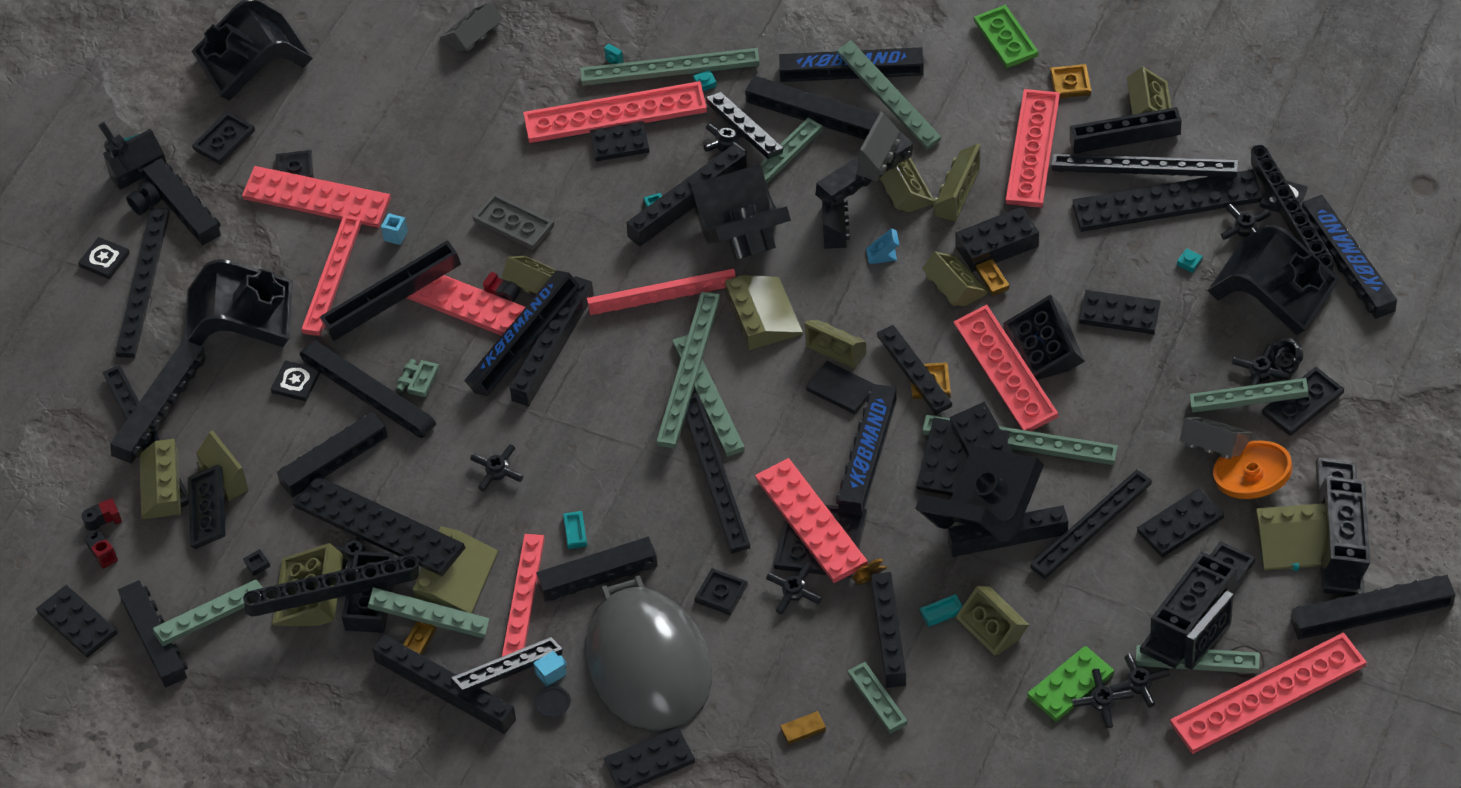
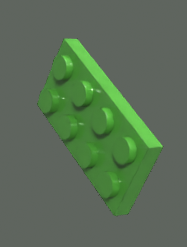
M1006 5L974 16L975 24L1006 69L1038 57L1039 51Z
M1085 645L1027 693V697L1057 722L1074 708L1072 706V699L1088 697L1096 688L1092 675L1093 669H1100L1103 683L1114 675V669Z

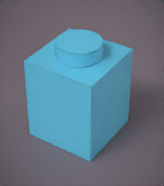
M388 213L381 226L384 241L398 245L402 244L408 233L405 217Z
M554 650L534 662L535 674L546 687L567 675L566 661L561 655L558 656Z

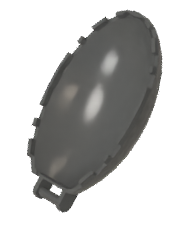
M640 575L635 576L633 580L610 587L602 586L605 600L593 616L586 638L588 669L599 698L608 706L613 715L616 714L623 719L624 723L635 729L636 727L648 729V732H665L686 725L695 718V714L699 709L704 707L709 697L710 685H712L710 655L697 625L678 604L659 592L645 588Z

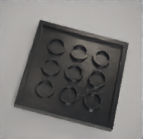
M825 505L859 549L866 522L867 509H864L863 516L839 513V506ZM785 519L774 568L800 572L805 562H808L812 565L809 573L827 575Z

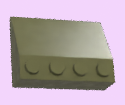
M742 275L725 280L727 299L749 350L803 335V331L779 277Z
M1325 503L1256 509L1255 523L1264 571L1293 569L1294 565L1292 563H1299V568L1321 566V559L1328 547Z
M441 526L438 532L464 543L466 549L443 576L422 568L413 588L415 599L473 614L498 555V550L459 530Z
M328 543L282 558L278 584L342 570L343 554ZM337 598L274 612L272 624L274 626H319L332 622L335 619Z

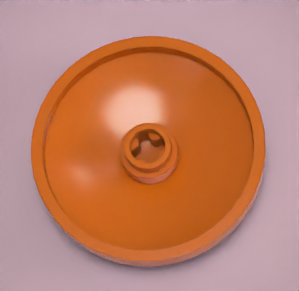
M1250 441L1240 456H1232V459L1220 456L1214 465L1213 476L1216 486L1224 494L1239 499H1254L1269 495L1284 486L1291 477L1293 464L1289 452L1281 445L1269 441Z

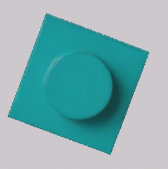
M608 43L604 47L605 60L611 64L624 63L622 50Z
M710 70L693 75L694 82H701L702 91L717 87V82Z
M1186 248L1177 260V266L1193 273L1203 261V256Z

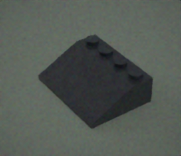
M1051 294L1003 323L1009 339L1036 380L1068 372L1085 362L1064 310ZM1037 331H1039L1037 335L1046 342L1045 344L1034 336Z

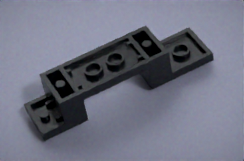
M1318 457L1315 462L1318 504L1325 503L1328 539V547L1321 559L1323 593L1344 596L1365 593L1364 575L1370 565L1365 481L1357 480L1356 462Z
M1222 541L1218 543L1210 555L1201 552L1151 617L1150 634L1140 646V652L1176 669L1184 658L1186 650L1185 637L1187 633L1195 628L1198 620H1202L1206 611L1212 607L1218 597H1222L1226 591L1233 593L1255 563L1256 557Z

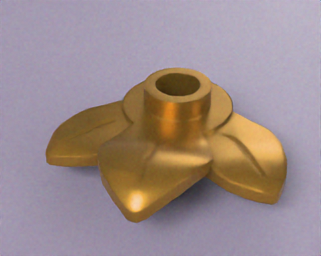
M875 559L867 566L859 568L852 576V579L856 581L857 585L864 584L871 580V574L880 573L888 567L880 566L884 561L883 559Z

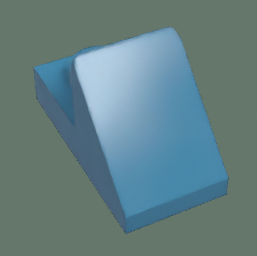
M891 228L866 248L870 264L897 260L895 248L899 246V240L896 230Z

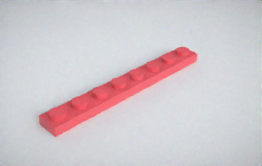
M343 215L303 323V334L321 336L324 326L320 316L331 309L362 224L361 217Z
M729 269L587 298L590 315L601 314L684 296H692L701 292L724 289L725 280L736 277L735 270Z
M524 535L502 657L525 648L537 585L536 572H539L544 547V535Z

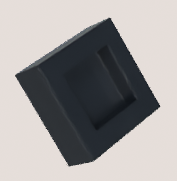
M260 549L243 558L245 565L253 576L271 567L270 562Z

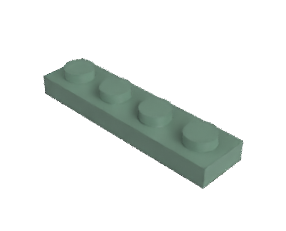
M866 662L848 670V676L889 734L908 725L907 719Z

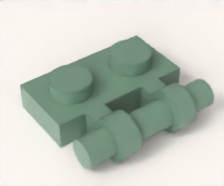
M410 359L403 368L404 373L402 377H399L397 381L396 391L402 393L404 388L408 387V394L426 398L440 369L439 364L421 360L419 366H417V362L414 359Z

